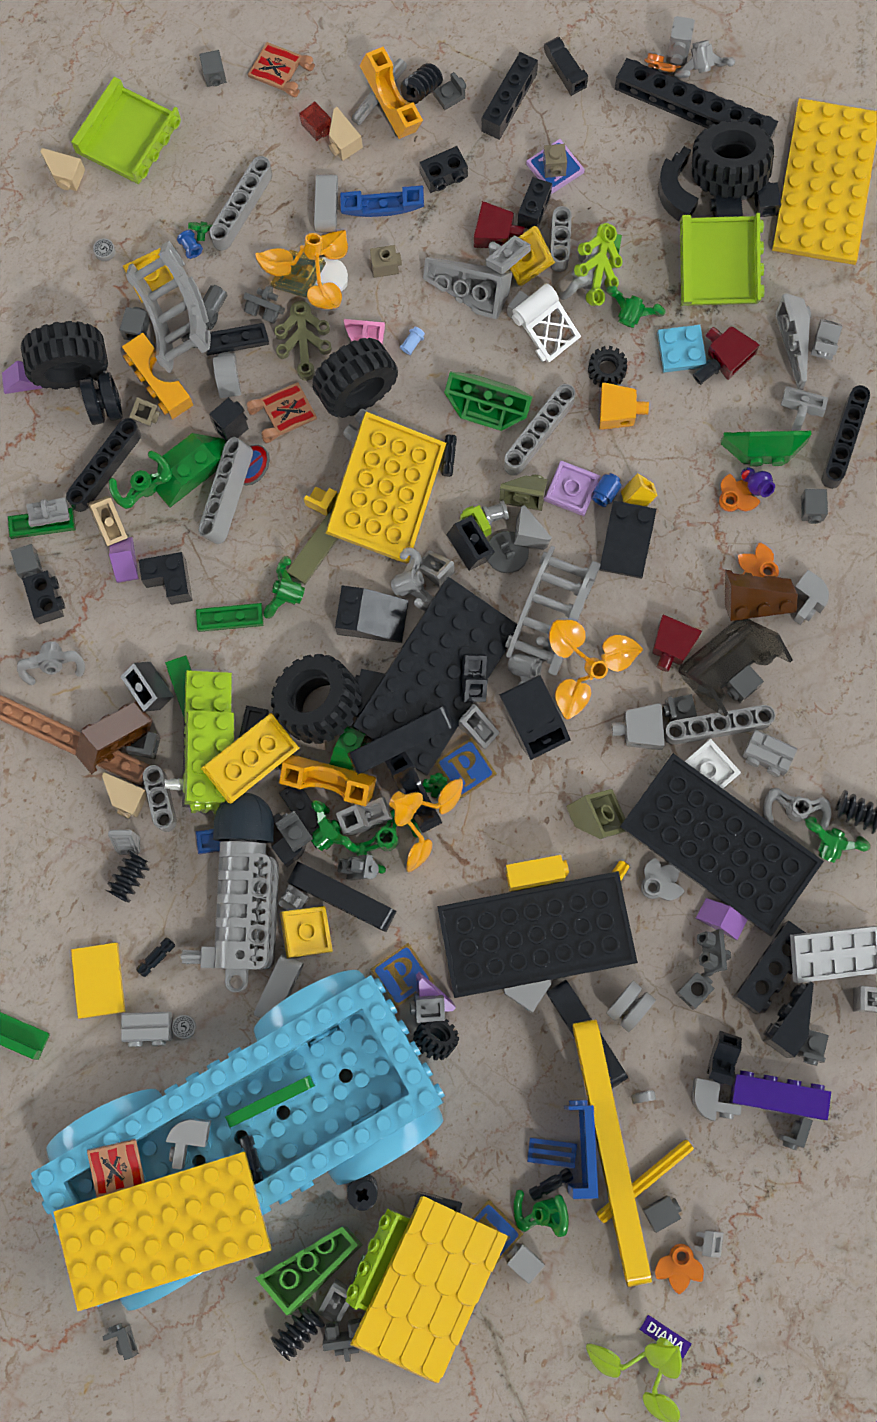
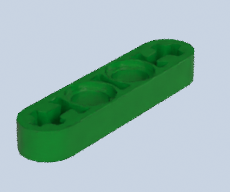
M308 1075L225 1116L228 1126L231 1128L309 1090L315 1084L311 1076Z

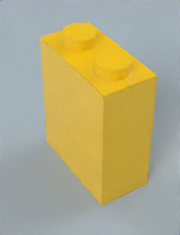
M561 855L506 865L505 872L509 892L564 882L569 874L567 860H562Z

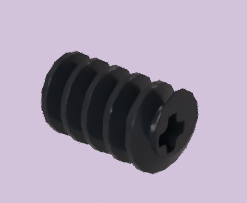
M426 63L405 78L400 86L401 95L404 100L418 104L419 101H422L428 94L439 87L443 81L440 69L432 63Z
M844 790L835 807V810L838 811L837 818L840 819L845 814L847 823L854 818V826L863 822V830L872 826L871 834L877 831V807L873 809L874 803L870 801L865 805L864 798H860L856 802V794H851L848 797V791Z
M128 850L127 853L131 858L122 859L126 866L117 867L121 874L112 875L116 882H108L107 884L111 890L106 891L122 901L130 903L131 900L127 894L135 895L136 892L132 886L140 887L137 878L145 879V875L141 871H149L150 868L146 864L147 860Z
M368 1174L348 1184L347 1199L354 1209L366 1211L375 1205L378 1198V1184L372 1175ZM364 1188L367 1189V1193L363 1192L362 1195L358 1194L359 1190L362 1191Z
M307 1306V1310L301 1307L298 1308L301 1314L300 1317L292 1314L293 1325L288 1322L284 1323L287 1328L286 1332L281 1329L277 1330L280 1335L279 1339L271 1337L274 1347L288 1361H290L289 1356H297L296 1349L303 1350V1341L306 1343L311 1341L310 1334H318L316 1326L320 1328L325 1326L320 1316L309 1306Z

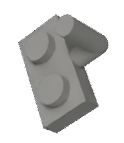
M513 236L502 246L491 242L489 243L490 256L486 259V266L500 274H504L531 251L530 244L516 236Z
M786 386L781 406L798 410L791 431L801 430L806 413L823 417L828 398Z

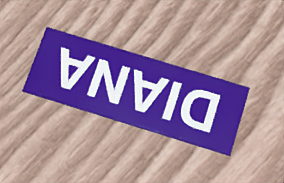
M649 1315L639 1329L655 1341L663 1337L674 1346L678 1345L682 1359L691 1346L690 1342Z

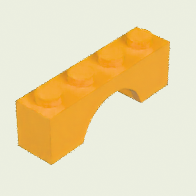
M384 46L366 53L359 66L398 139L415 133L423 119L414 102H407L400 95L394 81L393 63Z
M141 333L122 346L125 353L123 355L124 360L129 367L132 365L135 367L136 371L134 373L141 383L143 381L146 382L148 385L146 387L147 392L152 399L156 397L160 403L157 405L164 415L168 413L173 420L194 406L190 396L179 381L164 382L153 376V367L157 361L155 357L156 350L144 333Z
M293 754L282 763L279 784L298 789L307 787L329 789L340 794L344 801L365 807L373 798L376 783L375 776L364 773L357 774L353 770Z

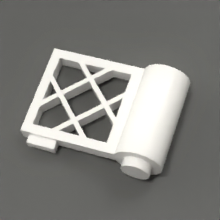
M547 283L512 310L513 321L518 326L522 325L538 348L535 352L542 362L545 360L546 362L552 361L581 337L560 304L556 291ZM555 309L560 314L559 324L550 322L551 312ZM538 323L544 324L543 337L537 336L532 329ZM549 325L558 326L556 339L547 338ZM563 327L569 328L573 334L567 341L561 340ZM547 340L556 342L555 350L550 355L545 349Z

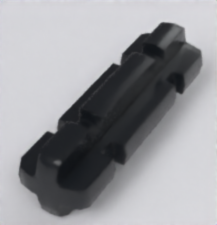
M448 434L445 436L446 446L443 452L441 474L442 476L451 477L454 469L457 437Z
M166 937L160 943V947L157 946L144 959L145 962L140 963L136 970L141 976L146 977L151 972L150 969L155 968L167 956L166 953L175 947L172 940Z
M252 1135L243 1136L239 1140L241 1148H244L243 1152H246L253 1182L257 1184L263 1181L262 1171H259L260 1162L257 1150L253 1147L255 1145Z
M565 1168L559 1172L560 1174H554L542 1181L538 1187L536 1185L530 1188V1196L534 1201H537L543 1197L542 1195H547L563 1186L562 1183L570 1182L573 1180L571 1171Z

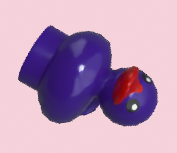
M746 467L742 470L741 478L743 481L748 482V489L753 495L768 497L774 492L775 484L773 483L771 473L766 471L755 472L751 467Z

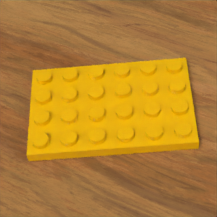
M365 412L325 534L397 561L409 563L410 556L403 560L400 558V553L405 548H414L446 443Z

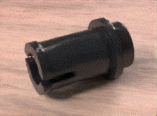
M714 358L712 360L708 359L707 364L693 374L695 381L702 385L712 375L719 373L721 365Z

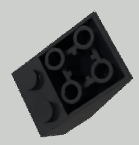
M541 675L499 694L520 745L530 760L571 741L566 726Z
M811 981L795 986L790 993L791 1001L787 1005H782L777 1012L778 1020L774 1024L770 1023L764 1032L766 1037L763 1042L785 1058L796 1057L809 1037L814 983Z

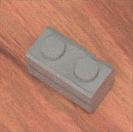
M674 17L666 59L668 63L686 65L695 22L692 18Z
M755 729L742 757L746 759V763L754 767L761 765L767 768L769 774L779 777L787 773L798 748Z
M172 1012L122 1013L121 1040L122 1042H128V1047H141L142 1042L151 1041L152 1046H165L166 1041H172Z

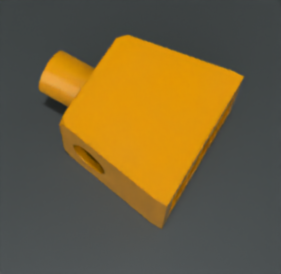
M602 383L599 430L633 426L636 414L648 415L649 402L636 401V389Z

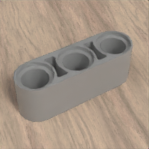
M316 175L315 232H337L338 176Z
M565 206L557 207L553 211L550 253L555 263L550 267L556 272L566 270L569 264L572 214L570 209ZM557 238H563V239H565V240L560 241V240H557ZM556 257H562L564 259L557 260Z
M150 765L143 772V780L154 825L161 831L170 832L176 827L177 819L170 789H164V779H168L166 773L160 767ZM159 772L160 778L158 781L151 782V775ZM158 794H164V801L160 804H156V796ZM169 815V823L163 826L160 825L162 816Z
M281 954L256 1006L254 1016L262 1018L273 1007L290 996L303 968V962L294 958L287 959L286 954Z

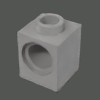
M523 1243L519 1247L515 1244L506 1255L509 1258L507 1265L528 1284L532 1282L545 1266L544 1262Z

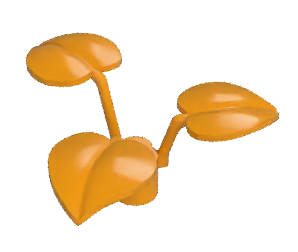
M345 230L331 232L322 236L317 233L307 234L305 245L300 246V250L294 260L289 251L281 248L255 253L256 260L264 271L274 276H284L291 272V266L296 265L304 252L307 258L315 260L318 286H312L308 289V301L312 305L323 309H333L340 306L342 293L339 287L331 282L323 285L321 283L319 256L324 254L326 258L332 260L343 258L348 252Z
M573 620L554 621L549 631V642L552 650L563 658L569 657L575 651L586 661L584 668L588 674L578 678L577 682L573 679H565L557 686L555 701L565 719L574 717L588 704L591 697V687L586 683H581L582 681L593 680V678L601 679L606 676L608 668L616 672L625 670L643 651V648L627 636L612 635L603 642L604 654L601 655V660L595 657L589 658L578 649V647L583 645L586 638L583 626Z
M462 778L448 783L441 791L438 803L436 804L423 801V795L419 792L405 795L398 791L390 799L389 806L395 810L396 825L401 827L408 824L419 838V842L413 845L408 855L406 867L408 873L421 866L432 850V841L430 839L424 840L422 834L411 822L416 810L421 805L435 809L439 808L440 814H446L451 811L460 799L463 789Z

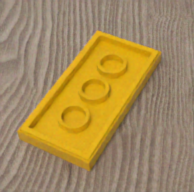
M270 713L201 769L226 801L231 804L296 752L299 747L274 715Z

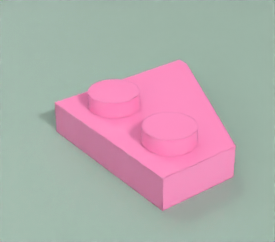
M344 319V326L350 341H359L360 338H373L383 344L384 322Z

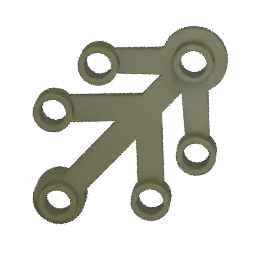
M297 301L290 308L291 316L283 325H277L274 332L278 339H285L288 331L296 323L298 329L285 344H280L276 347V353L280 359H285L299 342L301 363L297 367V372L300 379L308 381L315 375L314 366L309 362L308 341L316 346L320 353L324 355L329 354L332 347L328 340H321L306 328V321L317 328L318 333L321 335L328 334L330 327L327 321H320L311 314V307L307 302ZM298 309H304L303 312H297ZM323 325L327 326L325 330H321L320 327ZM279 330L285 331L283 334L277 333ZM323 345L329 346L325 350L321 348ZM282 349L286 350L284 354H280L279 351ZM309 367V370L302 371V368Z

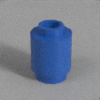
M609 473V475L604 474L592 492V500L602 507L611 504L622 487L620 478L612 473Z

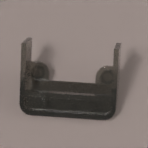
M750 619L735 620L681 664L678 672L707 707L726 717L728 712L723 705L726 694L722 688L733 677L753 663L768 665L776 657L789 663L793 659L779 633Z

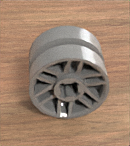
M634 980L606 1012L615 1021L624 1015L620 1026L627 1032H630L656 1001L648 992H645L638 998L642 987Z

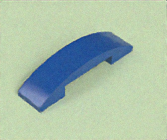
M423 185L402 187V192L362 195L361 191L341 192V214L360 217H381L411 212L424 207Z

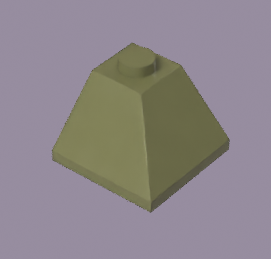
M533 474L502 483L500 485L499 503L503 500L506 505L517 507L525 505L528 509L542 511L548 479Z
M613 789L585 795L566 806L574 826L599 839L625 832L620 826L626 818Z

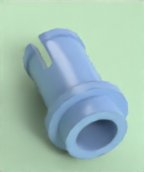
M416 326L409 330L410 334L400 346V349L409 355L412 354L418 343L424 340L423 336L425 333Z

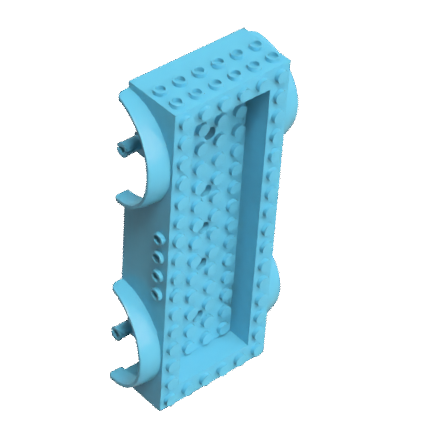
M359 970L343 971L312 983L277 1004L255 1025L254 1034L257 1042L243 1050L240 1047L228 1053V1059L222 1062L218 1059L206 1066L208 1070L202 1074H199L198 1071L185 1078L187 1081L185 1084L179 1087L175 1084L164 1090L166 1095L162 1096L157 1089L137 1091L108 1102L68 1125L47 1145L46 1152L50 1162L31 1173L33 1177L31 1183L35 1191L40 1192L44 1199L42 1201L44 1210L48 1215L51 1214L55 1221L53 1211L97 1198L87 1154L88 1149L136 1139L146 1183L197 1167L196 1159L199 1155L205 1157L206 1163H210L243 1152L244 1148H241L238 1133L244 1130L248 1135L253 1136L255 1142L253 1147L257 1150L260 1162L259 1171H262L263 1181L254 1185L262 1215L271 1211L270 1205L277 1201L280 1205L293 1198L292 1192L300 1189L301 1192L307 1190L314 1185L312 1180L328 1172L337 1185L347 1184L380 1169L417 1146L443 1123V1116L438 1106L444 1103L442 1098L445 1094L438 1083L433 1084L430 1078L433 1075L426 1062L422 1064L418 1056L421 1052L415 1041L410 1042L406 1036L410 1032L402 1020H397L395 1014L398 1011L392 1000H386L383 995L386 990L380 979H374L371 975L365 978ZM343 1069H349L353 1074L352 1080L348 1083H343L339 1079V1073ZM308 1075L311 1076L315 1084L314 1087L229 1128L225 1116ZM283 1105L290 1109V1115L287 1119H283L279 1115V1110ZM190 1118L211 1120L208 1145L206 1147L188 1145L185 1167L183 1169H173V1162L169 1161L171 1147H175L176 1143L166 1142L171 1129L178 1123ZM55 1221V1223H53V1227H54L55 1232H56L57 1235L59 1236L58 1229H57V1225H56V1221ZM201 1273L122 1297L119 1300L128 1311L136 1310L170 1294Z

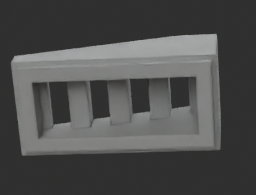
M132 830L108 831V836L119 855H128V850L135 854L140 853V837Z

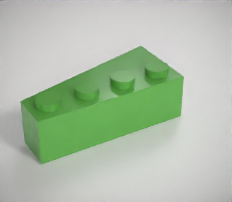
M342 1226L313 1245L296 1253L291 1258L274 1266L269 1271L256 1277V1280L287 1316L292 1315L363 1244L348 1227Z

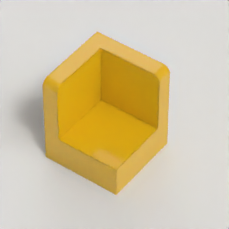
M638 473L621 490L624 503L645 507L658 496L654 483Z
M315 487L310 497L307 495L304 497L305 506L327 516L335 505L338 495L337 491L329 488L326 492Z

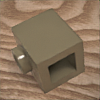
M565 143L544 145L543 164L545 178L566 176L567 157Z
M395 245L370 249L374 278L399 274L398 266L402 265L400 252L396 253Z
M137 397L129 418L151 427L152 423H157L160 412L157 411V405Z

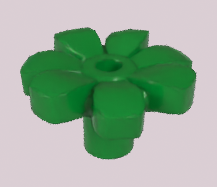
M204 221L200 223L189 222L188 229L197 232V241H205V233L210 231L212 225Z
M435 773V775L430 776V779H424L422 785L427 793L431 792V797L438 798V795L448 783L447 778L443 774Z

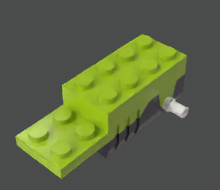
M188 670L185 673L183 778L164 779V789L182 790V807L190 808L191 813L200 812L206 814L209 811H213L215 814L219 805L226 801L201 768L234 742V713H231L232 673Z

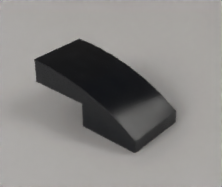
M463 654L462 688L464 702H486L488 680L486 679L487 655Z

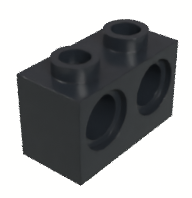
M458 146L419 162L420 174L430 193L441 191L446 186L460 183L468 177V165Z
M532 177L518 211V226H523L526 229H530L533 226L539 228L551 198L552 183Z
M47 570L22 578L33 618L39 625L64 617L62 609H65V603L62 596H58L57 589L60 587L56 576H52ZM47 583L44 590H38L41 584ZM48 603H53L50 610L44 611V607Z

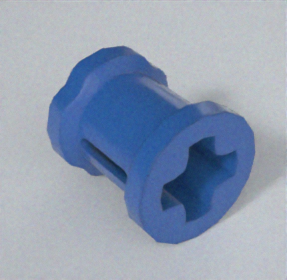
M192 230L183 231L177 237V242L183 246L186 251L185 255L189 259L199 256L203 250L202 245L198 244L194 238L195 234Z

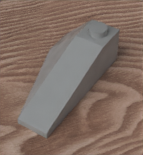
M430 257L425 258L424 280L439 290L446 291L455 297V300L459 303L466 304L476 314L498 319L510 292L511 271L500 274L488 266Z
M783 294L775 315L797 388L803 390L807 381L811 311L809 306H806L803 298Z

